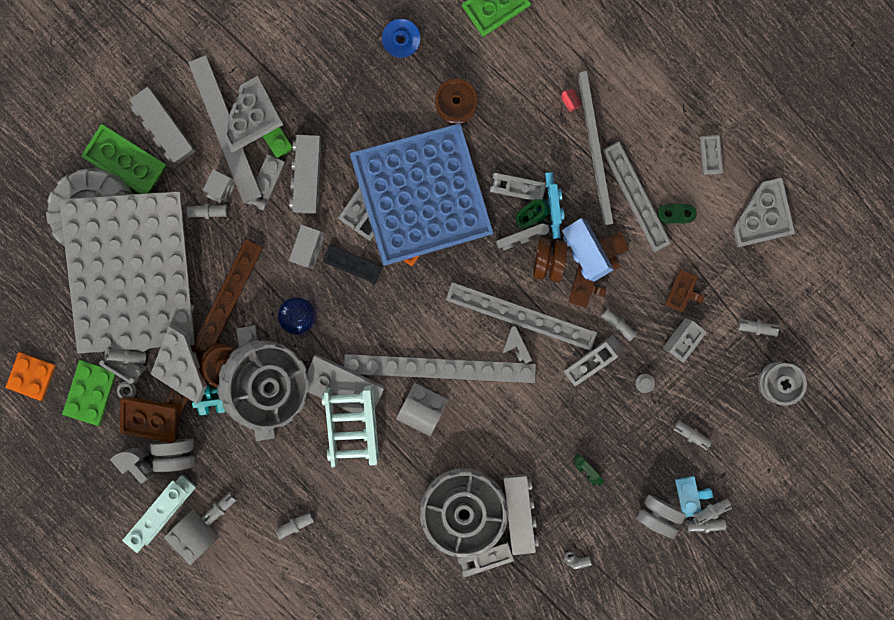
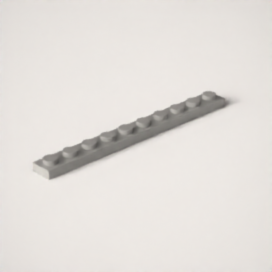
M345 354L344 360L345 368L363 375L535 383L536 364L353 354Z

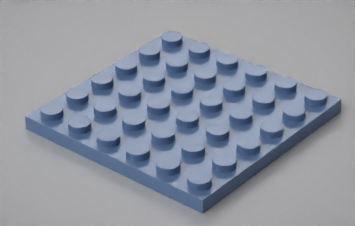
M461 124L350 153L383 266L493 234Z

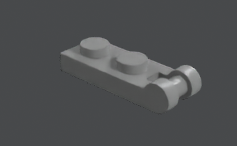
M267 154L256 179L261 194H264L263 199L257 198L246 204L256 205L262 211L266 209L286 162Z
M493 173L492 179H494L493 186L490 187L491 193L531 201L543 199L546 183ZM501 181L507 182L506 189L500 188Z
M540 224L497 240L498 249L503 248V251L513 248V243L521 241V244L531 241V236L537 234L545 236L549 232V227L546 224Z
M508 541L493 546L489 551L479 556L457 558L458 563L461 564L463 569L461 571L463 577L514 561ZM474 561L475 566L470 567L468 562Z

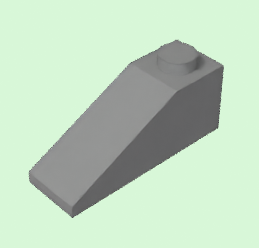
M612 334L563 372L573 385L577 386L618 358L624 351V348Z

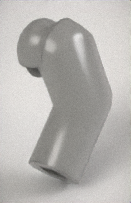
M566 552L564 555L565 563L573 569L592 566L589 556L579 558L573 552Z

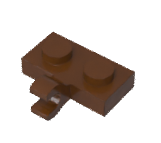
M622 232L599 241L614 270L620 268L615 255L629 250Z
M579 266L568 303L587 308L591 294L605 297L606 289L595 287L594 281L585 279L581 273L582 266Z
M679 270L665 306L683 313L689 299L702 304L704 296L693 292L698 277Z

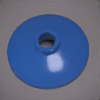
M397 19L385 27L382 33V43L390 55L405 58L412 55L418 49L420 33L416 25L411 21ZM404 37L405 41L403 43H399L398 38Z

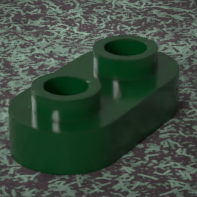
M535 199L521 209L516 215L518 227L529 229L544 219L549 213L548 202L544 199Z
M665 204L657 211L659 220L665 224L691 223L697 215L696 209L690 204ZM666 210L671 212L670 217L665 216ZM685 210H688L690 212L689 217H686L684 215Z
M579 453L573 458L575 460L573 464L580 472L584 470L588 474L586 478L593 486L596 484L600 486L605 482Z

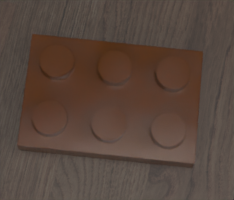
M123 396L120 399V434L168 443H175L177 441L178 406Z

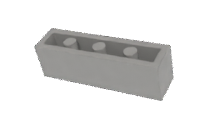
M146 87L129 100L132 103V111L137 116L140 115L144 121L141 123L148 132L151 130L155 135L153 140L159 147L162 146L165 149L164 155L170 163L180 164L196 152L193 145L151 88Z
M296 135V140H293V151H296L295 159H292V170H295L294 178H291V189L294 190L293 197H290V209H293L294 213L318 214L322 143L320 136Z
M526 474L503 476L508 506L512 554L536 553L535 547H539L537 535L533 534V528H536L535 516H531V509H534L533 497H529V490H532L531 478H527Z

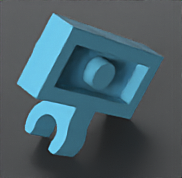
M694 476L675 479L681 511L687 515L686 517H691L693 514L702 511L699 499L713 498L710 488L697 491Z

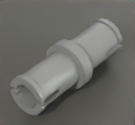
M188 205L187 217H205V219H210V217H227V205Z
M609 307L601 314L600 317L607 321L614 331L621 333L628 341H631L636 336L637 331L632 329L625 323L623 317H618Z
M739 319L738 331L753 332L755 335L778 336V324L763 323L762 320Z
M107 348L105 350V360L121 361L123 364L128 362L143 364L146 360V353Z
M681 420L673 428L674 431L686 437L687 441L690 443L694 442L704 450H708L713 441L699 433L697 428L693 429Z
M229 491L219 502L216 501L213 504V507L202 516V520L206 519L205 523L210 526L220 515H224L226 510L238 498L236 496L233 497L235 494Z
M725 498L714 505L710 504L706 506V509L693 514V517H695L693 520L698 526L710 519L715 520L718 518V515L732 509L731 503Z
M307 512L296 519H290V522L276 528L275 532L281 540L294 532H300L301 528L315 521L311 513Z
M724 518L710 519L698 526L694 520H686V532L709 533V531H726V521Z

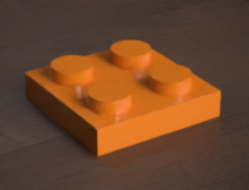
M18 352L5 388L43 401L56 365L26 353Z

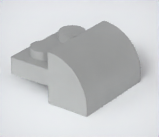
M359 187L338 216V219L370 241L374 234Z
M414 383L396 420L431 436L448 399Z
M141 448L127 449L110 459L122 474L130 471L141 484L156 474L153 471L152 464L144 460L149 453Z
M194 510L187 514L164 537L189 565L219 538Z

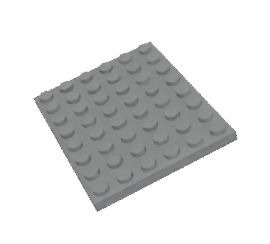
M181 192L60 199L77 354L104 352L107 348L131 350L161 347L167 329L171 325H175L188 333L191 340L189 344L195 345Z

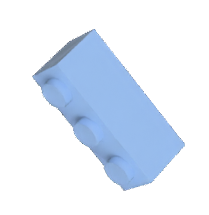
M581 218L562 230L565 235L563 239L567 241V246H571L573 250L572 256L582 266L581 273L585 279L595 282L614 270L587 220Z

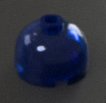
M289 298L281 304L278 310L279 324L284 331L290 334L300 335L306 333L315 323V308L310 301L304 298Z

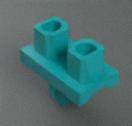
M206 383L207 387L201 402L196 404L192 401V406L197 409L199 415L209 414V406L214 405L217 413L226 412L222 401L219 399L217 388H212L210 383Z

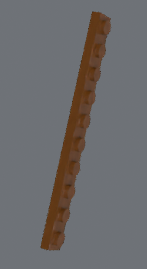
M245 239L194 342L195 345L191 348L192 352L196 354L198 362L203 351L210 345L218 342L263 247ZM172 388L165 404L178 406V419H180L189 399Z

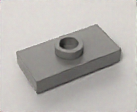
M720 134L700 136L703 175L722 174Z

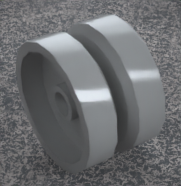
M774 362L763 368L759 375L758 386L760 393L765 399L778 405L788 406L802 399L806 392L807 381L805 374L797 366L789 363Z
M177 439L175 443L159 441L150 444L151 454L164 456L152 461L154 472H172L196 466L195 456L182 454L194 449L193 439Z
M648 494L644 504L653 513L642 509L639 511L636 519L649 529L674 539L679 530L669 521L682 524L687 515L667 502Z

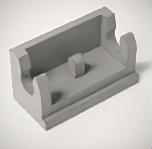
M301 225L289 261L314 269L326 233Z
M685 318L663 346V349L684 363L707 332L694 321Z
M105 358L99 363V365L130 384L137 383L146 369V366L141 363L128 362L123 364L121 361H106Z

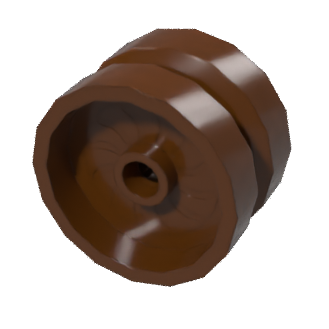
M459 78L450 79L438 88L435 103L440 118L446 123L456 125L464 124L474 116L478 100L477 93L470 83ZM455 99H459L460 103L454 104L453 102Z
M540 237L533 279L543 280L547 269H549V280L551 282H561L567 259V241L557 240L554 243L553 251H551L550 238Z
M226 343L210 345L203 351L199 361L201 374L216 388L219 384L220 377L218 375L221 364H225L229 359V355L235 350L234 347Z

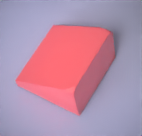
M574 89L562 92L561 98L570 112L582 105Z

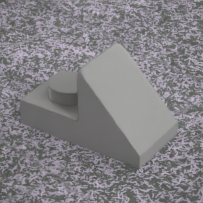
M512 326L502 353L517 347L518 350L515 353L519 361L523 360L526 364L532 361L516 327Z

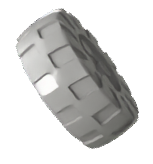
M81 169L72 174H67L58 181L57 187L51 191L47 200L49 204L48 211H46L47 224H50L53 231L52 235L65 247L60 199L133 194L131 189L117 175L101 169Z
M272 341L249 342L247 345L235 349L229 355L226 363L222 364L218 375L220 377L219 384L217 385L218 396L227 414L242 426L255 430H273L275 427H283L291 422L293 417L302 410L305 404L306 393L309 392V380H307L305 373L307 370L302 360L292 350L282 344Z
M459 468L441 474L431 482L421 500L420 521L427 539L438 550L454 557L468 558L479 556L489 551L500 540L507 525L508 506L502 489L491 477L475 469ZM466 509L470 514L468 518L462 519L458 515L459 511Z

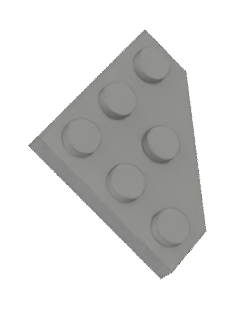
M258 76L240 85L239 96L236 103L233 104L229 115V123L223 131V136L232 153L283 125Z
M782 178L762 182L733 228L737 247L795 234Z
M171 325L167 329L151 375L197 404L201 402L207 384L199 372L198 368H200L196 354L192 352L189 342L191 340L189 334L175 325Z

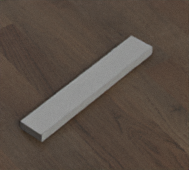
M620 141L603 149L602 153L653 253L670 245L671 242Z

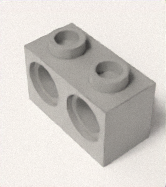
M212 170L203 191L208 193L206 197L221 203L224 200L228 202L236 183L235 180Z

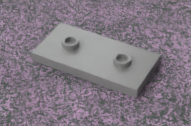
M315 354L306 374L307 380H309V393L322 398V394H324L327 388H331L332 395L360 394L365 386L373 385L375 408L385 386L318 354ZM361 402L333 403L351 413H362L364 411V404H361Z

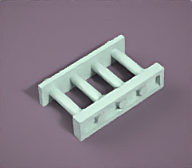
M373 385L365 386L360 394L332 395L331 388H327L324 394H322V405L326 408L329 439L327 459L331 461V467L336 466L338 458L366 457V459H369V465H377L380 458ZM361 402V404H364V411L362 413L334 414L333 403ZM362 420V422L366 423L364 431L335 432L334 422ZM364 439V441H367L368 447L364 450L337 451L336 440Z
M183 474L176 482L173 480L122 541L138 553L144 545H148L197 486Z

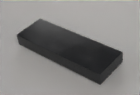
M329 245L323 262L374 284H376L383 266L333 245Z

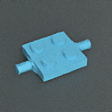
M553 172L545 173L553 239L561 238L559 226L564 219V210L560 208L559 202L562 200L561 188L557 189V184H554Z

